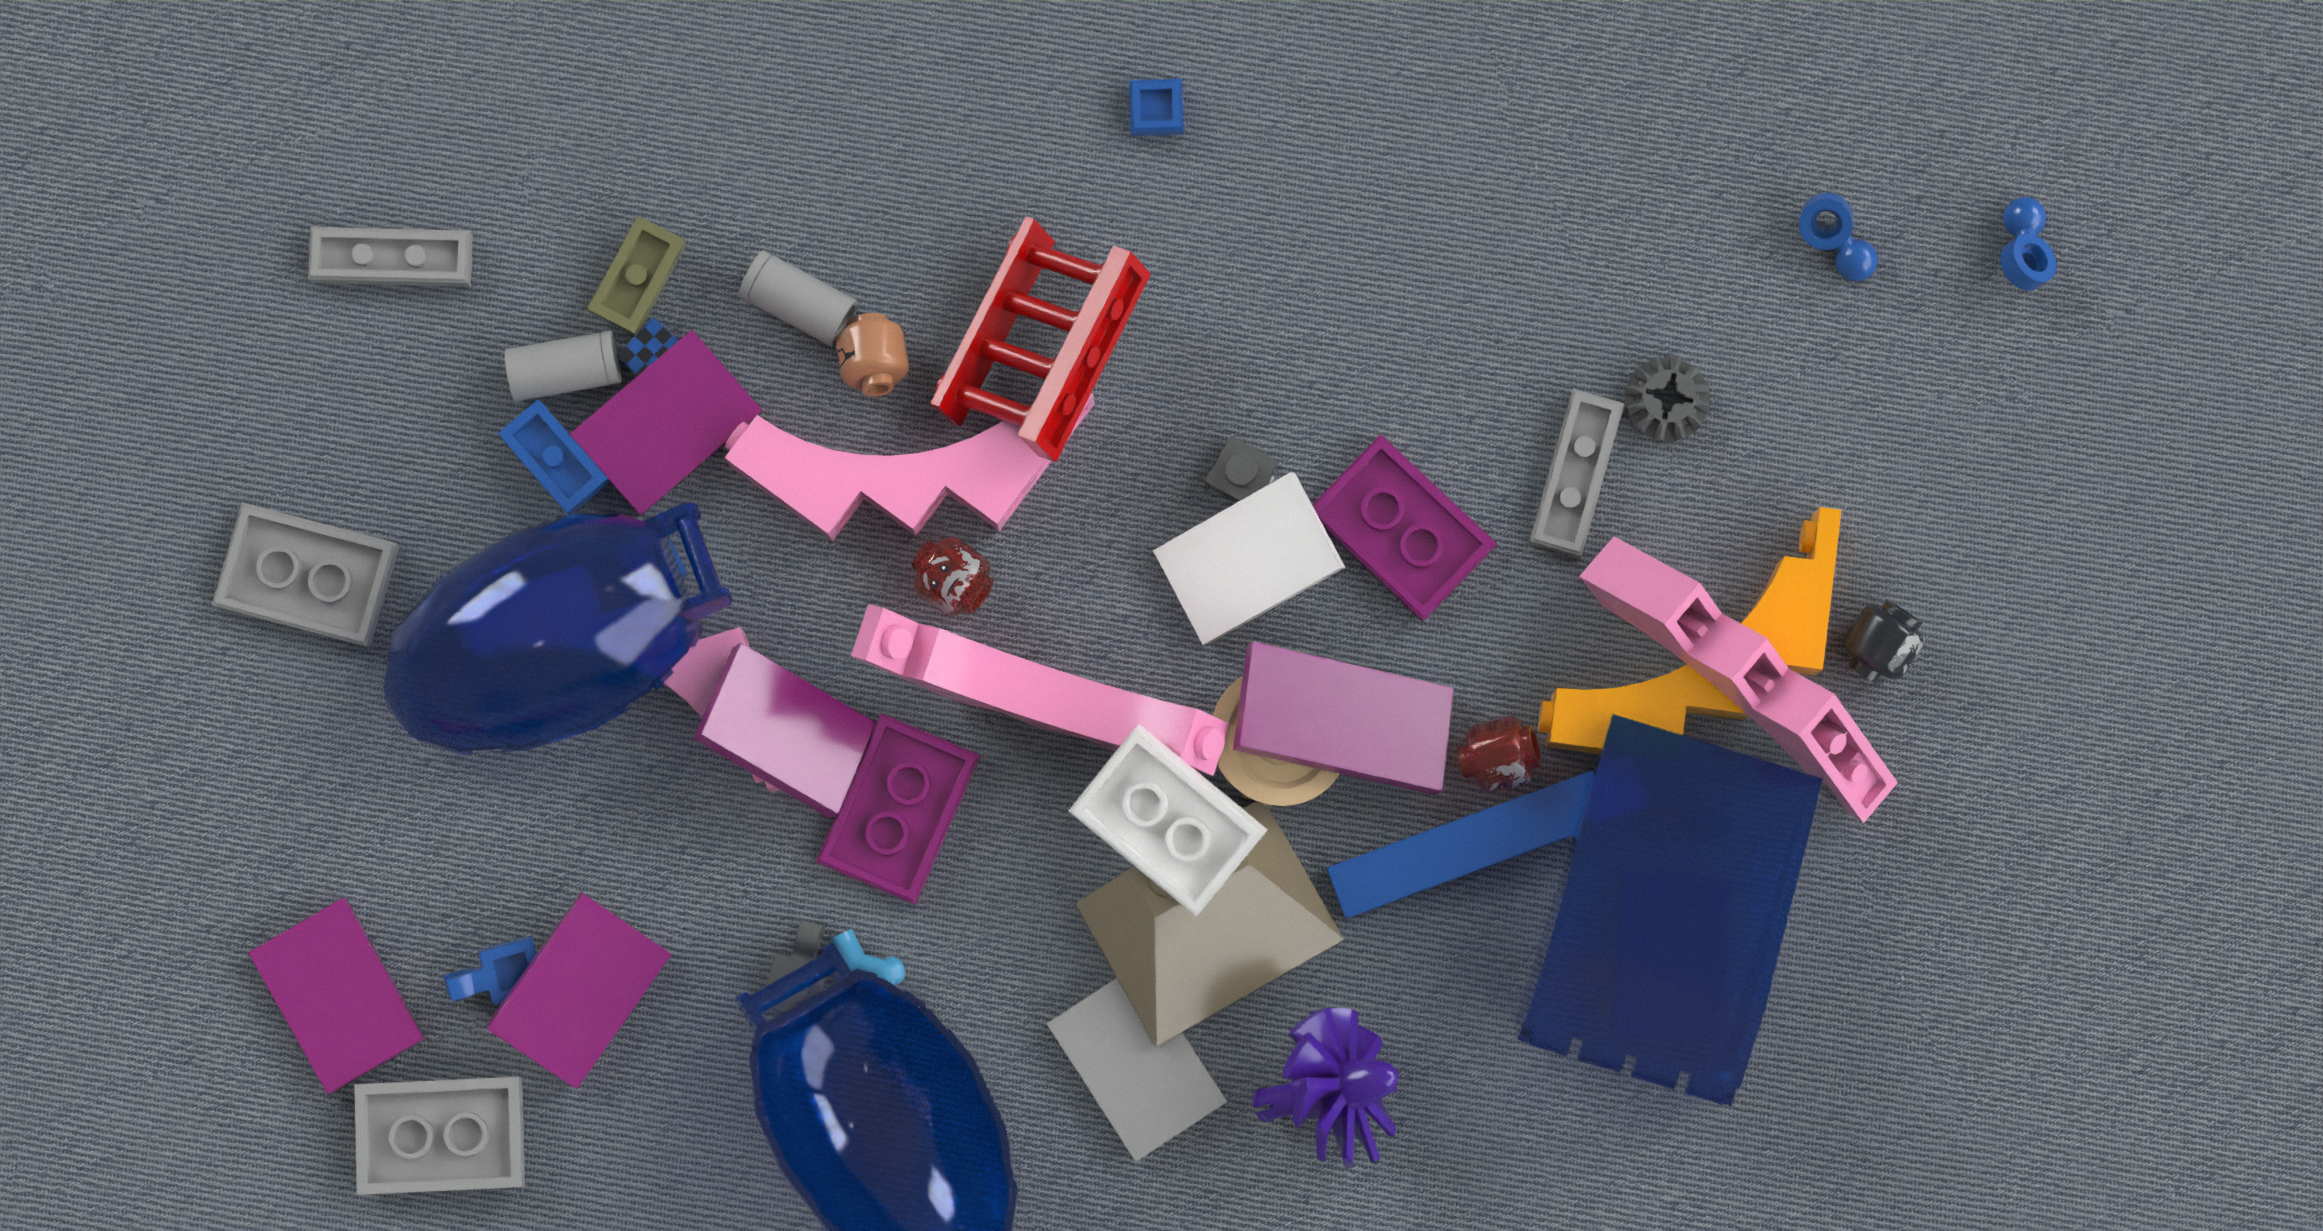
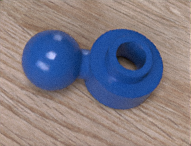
M1820 193L1808 199L1800 211L1799 230L1806 243L1820 250L1834 249L1836 251V269L1847 280L1863 281L1875 272L1878 264L1875 248L1869 242L1862 239H1853L1851 236L1853 212L1848 202L1841 196L1833 193ZM1829 211L1836 216V221L1831 225H1822L1817 221V215L1821 212Z
M2031 197L2016 198L2007 205L2003 214V223L2006 230L2016 239L2002 249L2000 262L2005 277L2012 284L2022 290L2032 291L2053 278L2056 273L2057 263L2050 246L2037 236L2043 230L2046 223L2044 207L2039 201Z

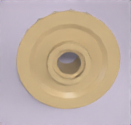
M1241 676L1223 693L1213 713L1214 717L1230 724L1224 741V748L1216 767L1220 769L1226 778L1227 784L1241 792L1244 798L1253 799L1264 806L1289 807L1312 800L1329 788L1340 774L1233 750L1243 677Z

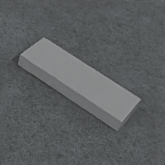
M310 227L308 280L311 283L470 287L473 234L470 231Z
M1576 389L1572 390L1528 544L1581 558L1625 403Z

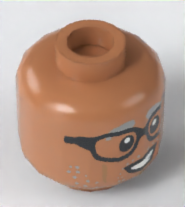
M880 313L857 315L849 319L846 327L836 336L835 347L840 376L848 387L861 390L864 395L869 397L883 396L892 392L894 385L901 382L908 374L909 360L904 332L897 323L888 320L885 315Z

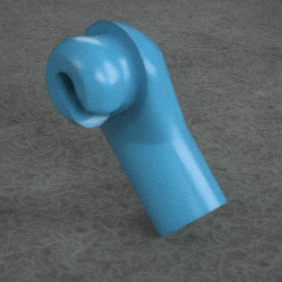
M852 929L828 941L846 978L852 985L882 993L891 991L894 985H898L904 980L905 968L898 958L889 956L883 960L865 955Z

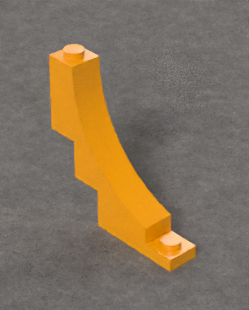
M1819 507L1812 514L1811 521H1803L1800 532L1799 552L1807 553V559L1784 556L1777 563L1759 599L1740 623L1766 637L1787 667L1798 674L1815 676L1823 670L1841 519L1840 509ZM1687 664L1669 674L1642 683L1617 688L1591 690L1556 688L1552 693L1551 701L1542 700L1538 732L1547 733L1545 747L1623 758L1631 756L1632 759L1675 764L1680 760L1686 712L1745 720L1749 716Z

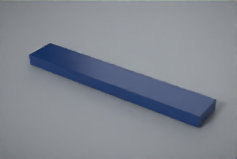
M1629 756L1327 867L1326 871L1346 920L1649 808L1650 805L1633 760Z

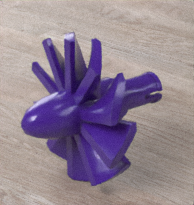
M1330 1007L1312 1011L1309 1016L1292 1027L1288 1034L1297 1045L1294 1047L1283 1068V1079H1292V1082L1268 1088H1258L1253 1095V1107L1270 1104V1108L1258 1111L1256 1115L1264 1123L1293 1115L1292 1120L1295 1127H1301L1306 1118H1318L1315 1145L1316 1157L1320 1161H1326L1328 1137L1332 1128L1345 1169L1355 1167L1354 1135L1366 1150L1370 1163L1376 1162L1380 1159L1366 1115L1371 1117L1389 1137L1395 1135L1396 1126L1382 1104L1381 1099L1388 1096L1391 1092H1397L1399 1071L1389 1062L1374 1059L1382 1048L1383 1042L1377 1034L1358 1025L1357 1011L1350 1008Z

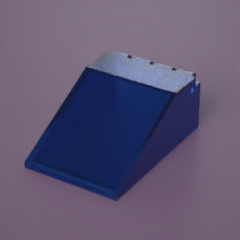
M1612 713L1516 1017L1517 1039L1529 1043L1530 1046L1565 1057L1568 1055L1573 1037L1580 1039L1582 1042L1577 1056L1578 1061L1616 1073H1621L1627 1054L1635 1056L1630 1077L1671 1090L1675 1089L1680 1072L1683 1071L1689 1073L1684 1094L1732 1107L1737 1088H1741L1766 1009L1823 778Z

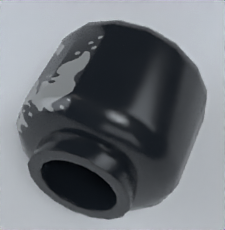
M1885 600L1882 606L1879 604L1865 606L1843 640L1846 651L1854 657L1849 667L1874 683L1878 681L1881 675L1894 680L1902 678L1925 644V638L1918 630L1922 622L1889 600Z

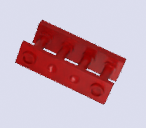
M1026 216L1018 233L1010 239L1006 256L946 373L939 378L935 388V395L930 404L952 425L960 428L970 408L1021 426L1017 436L1039 457L1057 462L1151 273L1131 251L1114 245L1106 261L1101 265L1054 250L1052 247L1055 241L1035 219ZM1042 268L1093 285L1080 310L1075 312L1028 295ZM1018 315L1069 332L1057 357L1051 359L1004 342ZM994 361L1045 379L1033 404L1026 406L981 389Z

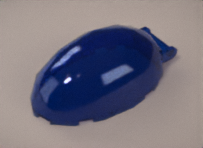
M681 504L644 521L620 513H573L514 530L442 573L391 633L384 681L386 707L410 736L417 741L463 755L473 754V751L499 749L502 752L531 750L597 729L629 710L627 705L646 695L653 687L657 690L674 673L672 668L687 654L690 647L695 648L703 631L699 620L728 607L732 603L729 589L721 586L697 522L701 518L697 504ZM677 531L701 594L692 598L689 597L669 543V535Z
M833 943L822 948L823 954L757 992L749 995L745 991L736 997L741 1012L755 1033L749 1059L756 1116L780 1172L825 1231H1012L1018 1188L1013 1174L1006 1125L974 1057L951 1029H947L935 1013L926 1007V1003L907 990L902 991L886 979L877 977L876 973L861 969L851 971ZM831 974H834L838 980L837 983L766 1022L762 1015L765 1011Z

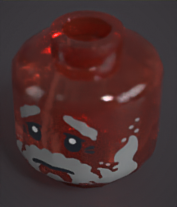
M948 536L937 544L928 541L918 551L911 565L917 571L914 578L915 592L949 616H957L963 612L968 614L974 613L985 601L994 585V579L990 577V561L955 536Z
M1515 716L1501 717L1472 725L1466 734V745L1458 747V758L1464 777H1474L1477 785L1485 792H1494L1524 785L1532 779L1534 768L1541 766V753L1533 726L1531 724L1524 726Z

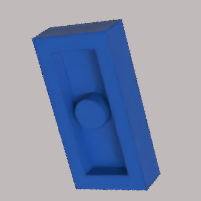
M539 399L497 433L569 516L574 514L611 482Z

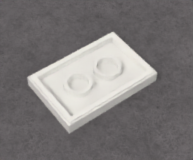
M1293 472L1279 478L1153 550L1202 645L1212 643L1345 568L1300 481Z
M1140 724L1134 728L1068 810L1196 917L1268 830Z

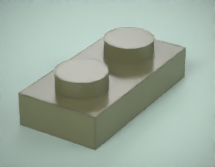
M637 216L587 308L588 311L636 336L644 325L687 245L685 239Z

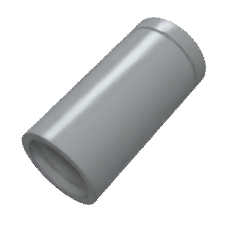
M765 250L761 251L752 262L738 293L739 298L832 348L835 347L836 336L846 327L847 321L853 318L858 305V300Z
M612 331L505 349L506 372L511 394L515 402L622 382L620 361L617 357L618 351Z

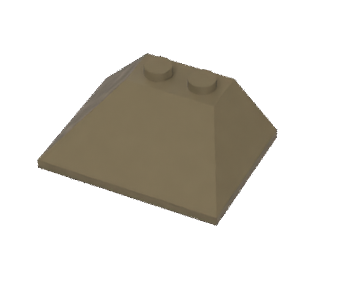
M1258 801L1242 809L1268 830L1197 917L1136 866L1128 869L1075 904L1155 1047L1344 940L1270 809Z

